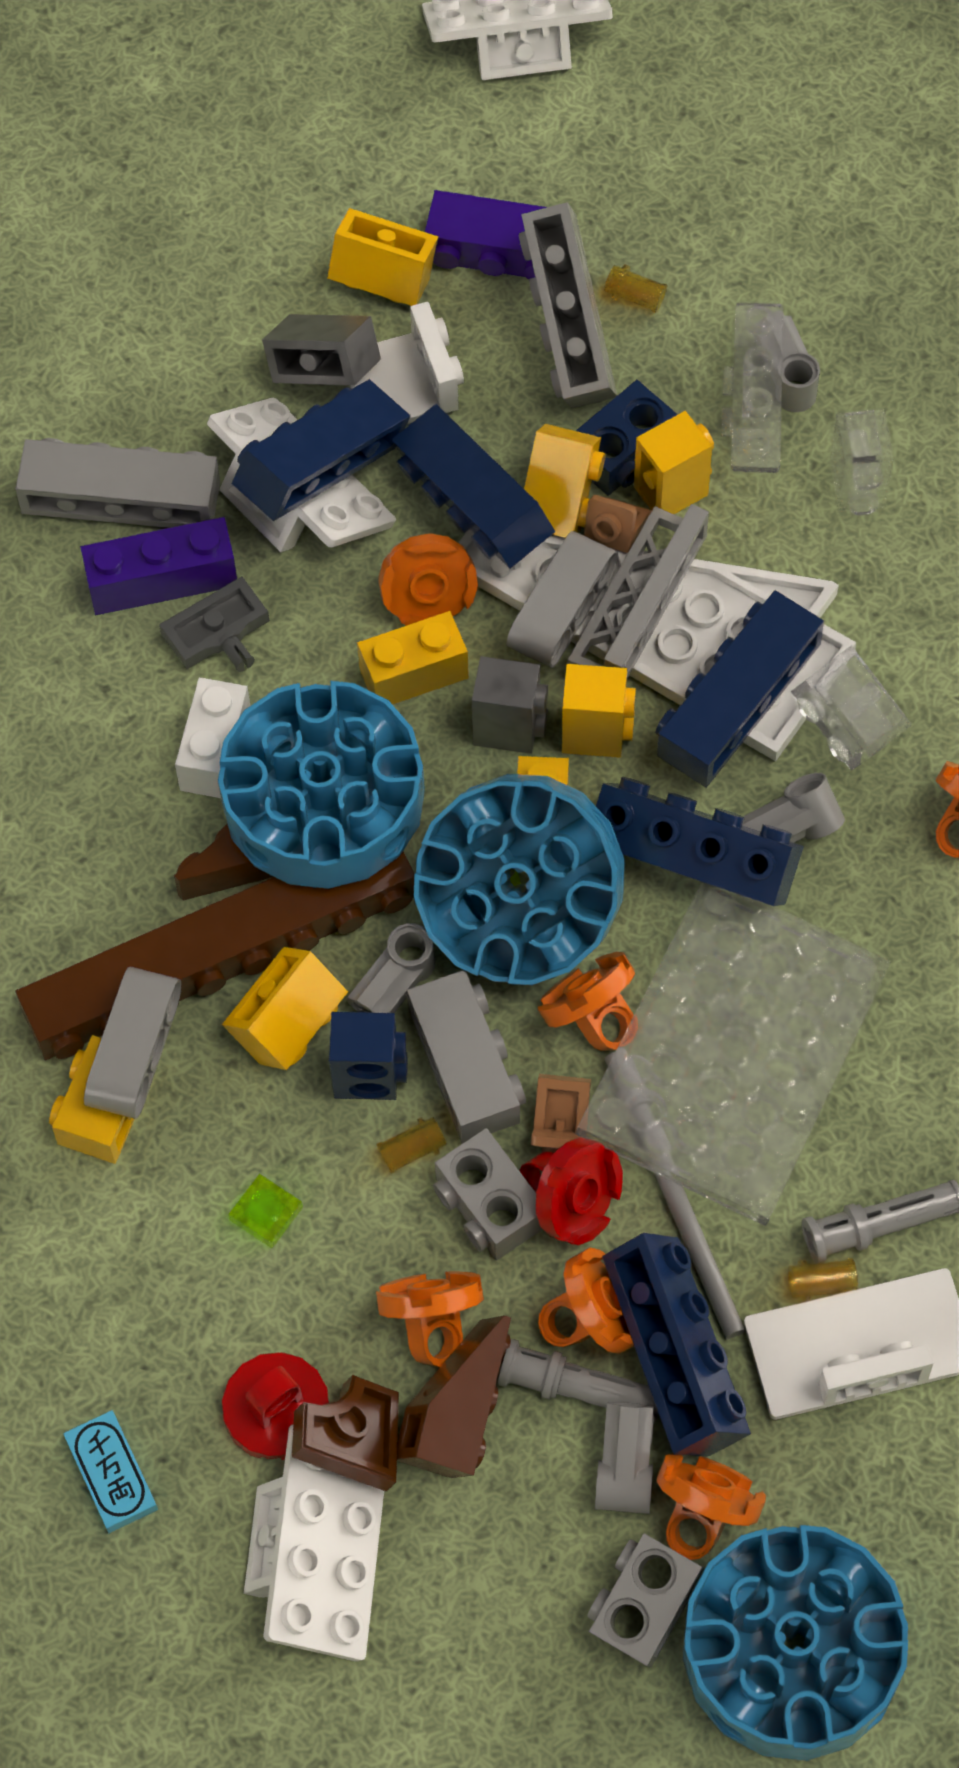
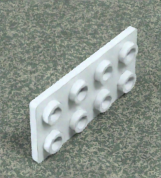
M432 0V2L422 4L423 15L432 42L476 37L479 71L482 80L571 69L568 25L613 18L612 7L608 0Z
M276 398L265 399L210 415L207 425L235 453V457L219 490L280 552L289 550L296 545L305 524L330 548L393 527L396 521L395 516L383 505L378 497L373 495L353 475L279 519L272 521L231 483L240 465L237 462L238 456L247 444L253 440L260 442L271 436L281 424L285 422L292 424L297 419L290 413L287 406Z
M946 1268L749 1315L744 1319V1327L770 1417L774 1420L959 1375V1298L951 1273Z
M292 1424L288 1432L283 1477L257 1486L244 1594L263 1598L268 1597L263 1634L266 1641L351 1661H360L365 1659L384 1491L292 1458Z

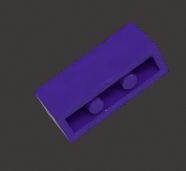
M434 190L425 228L426 233L438 236L433 263L445 269L456 267L476 269L490 276L508 274L526 277L528 280L534 278L535 273L532 260H525L520 244L519 233L525 231L521 214L547 207Z
M225 517L80 546L95 616L217 591L237 580L235 560Z

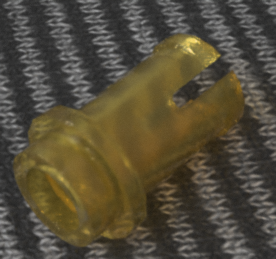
M624 264L623 267L613 266L608 275L604 291L610 293L611 299L615 301L620 297L656 313L665 298L668 285L631 272L630 266Z
M420 1117L417 1119L418 1125L384 1142L377 1143L378 1150L391 1174L433 1152L434 1156L439 1155V1149L447 1145L434 1117L425 1121Z
M853 1258L808 1264L805 1259H800L797 1265L788 1267L790 1294L792 1298L801 1297L803 1302L811 1300V1296L844 1293L858 1289V1275Z

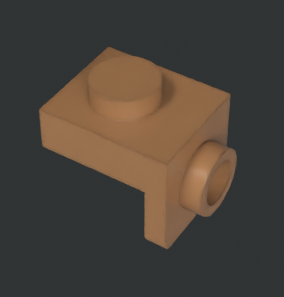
M593 495L588 501L584 536L609 548L628 553L652 510L609 497Z
M539 1074L531 1145L542 1147V1152L555 1153L568 1141L579 1137L586 1138L591 1079Z

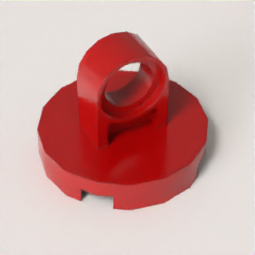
M579 1137L568 1141L555 1153L544 1151L522 1164L519 1169L520 1173L536 1192V1215L540 1227L551 1238L573 1245H581L594 1240L611 1220V1218L604 1216L609 1208L611 1198L620 1200L623 1170L619 1157L613 1150L605 1148L600 1142Z
M283 1352L260 1354L243 1363L227 1382L222 1398L225 1426L234 1443L250 1456L260 1459L264 1457L267 1459L281 1458V1460H285L289 1427L294 1423V1411L303 1402L317 1405L329 1404L328 1389L318 1370L303 1358Z

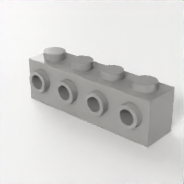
M566 202L521 214L525 231L519 233V239L525 260H532L535 277L530 278L529 283L536 307L542 305L546 323L540 324V332L546 352L552 351L556 369L550 370V376L556 397H563L564 401L571 408L615 398L617 391L575 212L569 203Z
M45 438L41 441L25 439L15 489L22 514L172 528L214 519L220 487V476L217 457L207 456L197 451H188L182 454L161 452L151 447H139L137 449L117 448L99 442L84 445L64 443L54 438Z

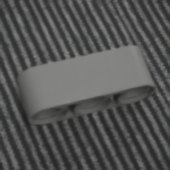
M571 531L514 620L507 637V647L553 668L564 654L608 582L615 568L618 552L582 534Z
M134 967L127 968L88 1076L84 1093L85 1106L134 1119L139 1117L177 1010L181 994L180 979Z

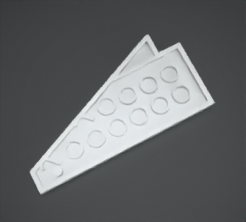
M471 530L466 532L459 541V544L464 546L473 560L478 587L520 611L565 538L550 536L511 569L496 555L489 560L473 542L471 536L474 533ZM616 550L618 558L615 568L573 637V643L577 644L628 553ZM694 559L629 676L681 706L686 700L685 692L691 681L700 672L705 675L715 664L714 657L721 644L728 637L735 639L744 628L742 624L745 616L756 602L759 601L763 604L772 592L776 590L820 618L836 597L839 585L828 580ZM654 564L632 571L630 577L635 589L646 585L655 569ZM624 585V587H623L621 593L627 591L625 585ZM632 602L611 608L608 615L613 628L624 624L633 608ZM602 624L598 632L606 630L604 624ZM824 624L819 648L743 743L776 761L854 654L856 642ZM607 641L590 646L588 651L604 660L611 647V642Z

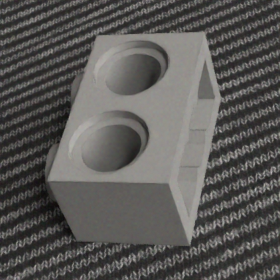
M487 1128L435 1162L437 1182L433 1184L434 1191L449 1211L457 1207L466 1219L467 1223L463 1225L464 1231L478 1251L481 1252L487 1248L497 1261L543 1230L536 1215V1192ZM467 1170H477L486 1176L482 1182L476 1185H467L458 1179ZM499 1210L509 1211L516 1216L515 1221L506 1226L495 1225L488 1218Z
M644 1533L638 1543L632 1539L628 1541L615 1564V1569L622 1572L611 1592L605 1588L599 1592L587 1617L594 1621L589 1630L590 1633L644 1665L652 1667L705 1569ZM664 1558L671 1566L669 1582L659 1589L648 1588L642 1579L644 1565L650 1559ZM634 1606L643 1615V1628L637 1636L628 1639L623 1638L617 1633L615 1628L616 1615L621 1609Z

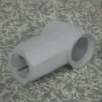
M779 312L764 317L759 324L753 327L752 337L775 386V399L779 406L787 411L803 412L811 408L816 401L820 376L819 363L813 356L808 354L791 315L785 316ZM791 381H799L804 384H793Z
M811 773L791 782L784 790V796L743 816L745 818L742 825L757 831H761L763 824L786 830L792 833L790 842L794 843L802 838L818 839L830 835L843 825L845 818L826 775L823 773Z
M406 923L394 929L388 938L387 948L347 997L348 1004L357 1012L395 1013L407 998V990L427 979L435 968L434 945L427 935L426 929L414 923ZM408 947H418L424 951L419 959L413 961H406L399 957L400 952Z
M607 1402L603 1460H598L595 1510L650 1513L653 1465L649 1464L653 1434V1406L629 1402Z

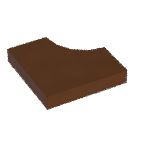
M352 1375L343 1384L337 1402L325 1405L303 1402L294 1411L292 1458L387 1492L396 1483L399 1392Z

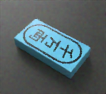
M113 1410L63 1433L108 1534L158 1510Z

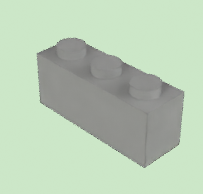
M462 970L408 989V1010L461 1144L485 1128L490 1133H494L519 1124L520 1105L526 1103L525 1094L516 1074L508 1076L502 1062L503 1059L508 1058V1054L500 1031L498 1029L490 1031L484 1015L490 1013L481 985L472 986L466 971Z

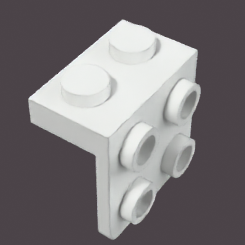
M429 302L410 306L412 333L377 342L381 360L357 384L350 385V388L353 389L370 379L411 415L407 424L414 422L435 404L445 413L458 410V385L464 384L463 372L457 356L449 357L445 347L449 345V336L445 322L442 317L434 318Z

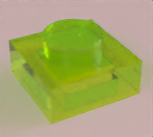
M259 1173L228 1215L231 1222L270 1248H273L302 1210L303 1204L301 1200Z

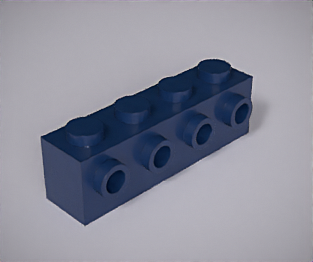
M370 379L353 389L346 387L323 406L316 404L299 420L292 424L285 422L271 436L260 442L253 440L247 444L238 456L237 462L240 465L231 484L272 521H275L394 450L396 446L392 439L405 429L411 415Z
M437 404L433 405L392 439V442L402 456L396 463L413 484L421 479L424 482L421 488L438 509L446 504L449 507L446 510V514L463 534L471 530L474 533L471 536L473 542L489 560L496 555L511 569L555 533L554 528L538 502Z
M776 590L772 592L763 604L758 601L750 608L742 624L744 628L735 639L728 637L721 644L715 654V664L706 675L700 672L694 677L685 692L686 700L677 711L672 708L669 709L656 728L655 733L658 735L657 757L705 788L708 787L821 645L824 620Z
M621 777L620 784L603 783L596 807L611 822L623 855L771 906L786 904L804 848L802 845L790 842L791 832L766 824L762 825L761 831L751 829L742 825L745 817L723 809L715 808L713 815L695 810L696 800L668 792L666 799L648 794L651 786L635 779Z
M641 1233L603 1255L602 1258L673 1454L711 1456L749 1436L751 1432L745 1418V1403L739 1393L735 1391L727 1370L728 1359L726 1352L716 1340L708 1318L709 1306L697 1289L690 1270V1255L680 1243L679 1238Z

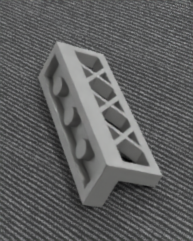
M691 504L685 516L681 518L656 506L653 508L570 654L567 664L602 666L584 658L590 646L610 641L611 647L604 658L603 666L627 668V678L629 677L707 537L709 511ZM658 525L675 532L667 548L656 550L652 539ZM647 547L649 553L642 555ZM654 564L655 569L646 585L635 589L630 577L632 571ZM624 585H625L627 591L621 593V591H622V589H623V587H624ZM632 602L633 608L624 624L613 628L608 615L611 608ZM602 624H604L606 630L598 632Z

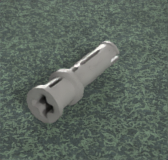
M949 1180L946 1183L862 1208L860 1204L855 1205L852 1203L845 1205L843 1212L815 1220L812 1216L802 1218L803 1236L812 1260L819 1264L826 1261L827 1255L853 1247L858 1251L868 1249L869 1245H872L874 1238L959 1213V1185L955 1180Z
M511 1338L510 1348L506 1350L498 1385L506 1387L509 1383L540 1391L541 1397L548 1400L556 1398L558 1394L604 1408L607 1407V1402H629L653 1406V1422L656 1423L658 1410L649 1385L566 1362L567 1357L562 1356L563 1353L554 1351L549 1355L520 1347L519 1340Z

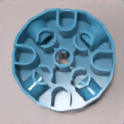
M330 681L331 686L314 684L302 688L300 683L275 689L243 711L223 741L219 762L218 785L231 839L256 868L287 884L329 889L368 879L401 855L420 826L425 793L424 771L413 728L389 700L355 683Z
M506 774L470 787L431 821L417 855L416 873L414 874V900L427 935L455 966L492 981L534 985L570 972L599 946L607 936L623 901L625 860L611 822L583 792L549 776ZM515 871L518 873L525 871L530 880L525 884L526 887L523 884L514 886L511 883L510 878L515 874Z
M800 1525L797 1528L781 1526L771 1530L765 1528L741 1535L708 1562L688 1601L682 1660L695 1701L725 1736L762 1756L808 1761L849 1748L882 1720L907 1667L908 1623L903 1612L904 1606L895 1581L865 1547L826 1527ZM797 1634L802 1635L805 1638L803 1648L797 1646L792 1650L785 1645L786 1637L793 1639Z

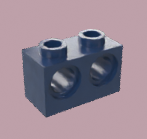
M637 379L576 430L601 437L599 452L616 455L614 458H605L599 481L592 480L607 496L611 495L620 486L627 488L634 483L636 437L678 415ZM638 425H647V426H650L651 428H648V429H640V428H637V427H635V426H638Z
M331 1012L329 1064L334 1099H397V1083H407L408 1053L406 1052V1032H396L395 1013Z

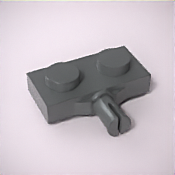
M240 577L159 624L161 635L186 669L213 654L224 651L234 664L236 670L242 672L245 671L244 664L247 668H250L255 659L247 651L241 640L245 635L270 620L268 610L245 579Z

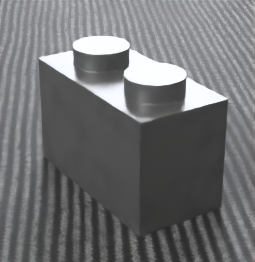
M289 314L262 339L273 383L355 385L381 360L371 316Z
M480 656L472 697L474 746L532 754L535 737L544 738L548 719V708H546L548 685L540 684L539 664Z

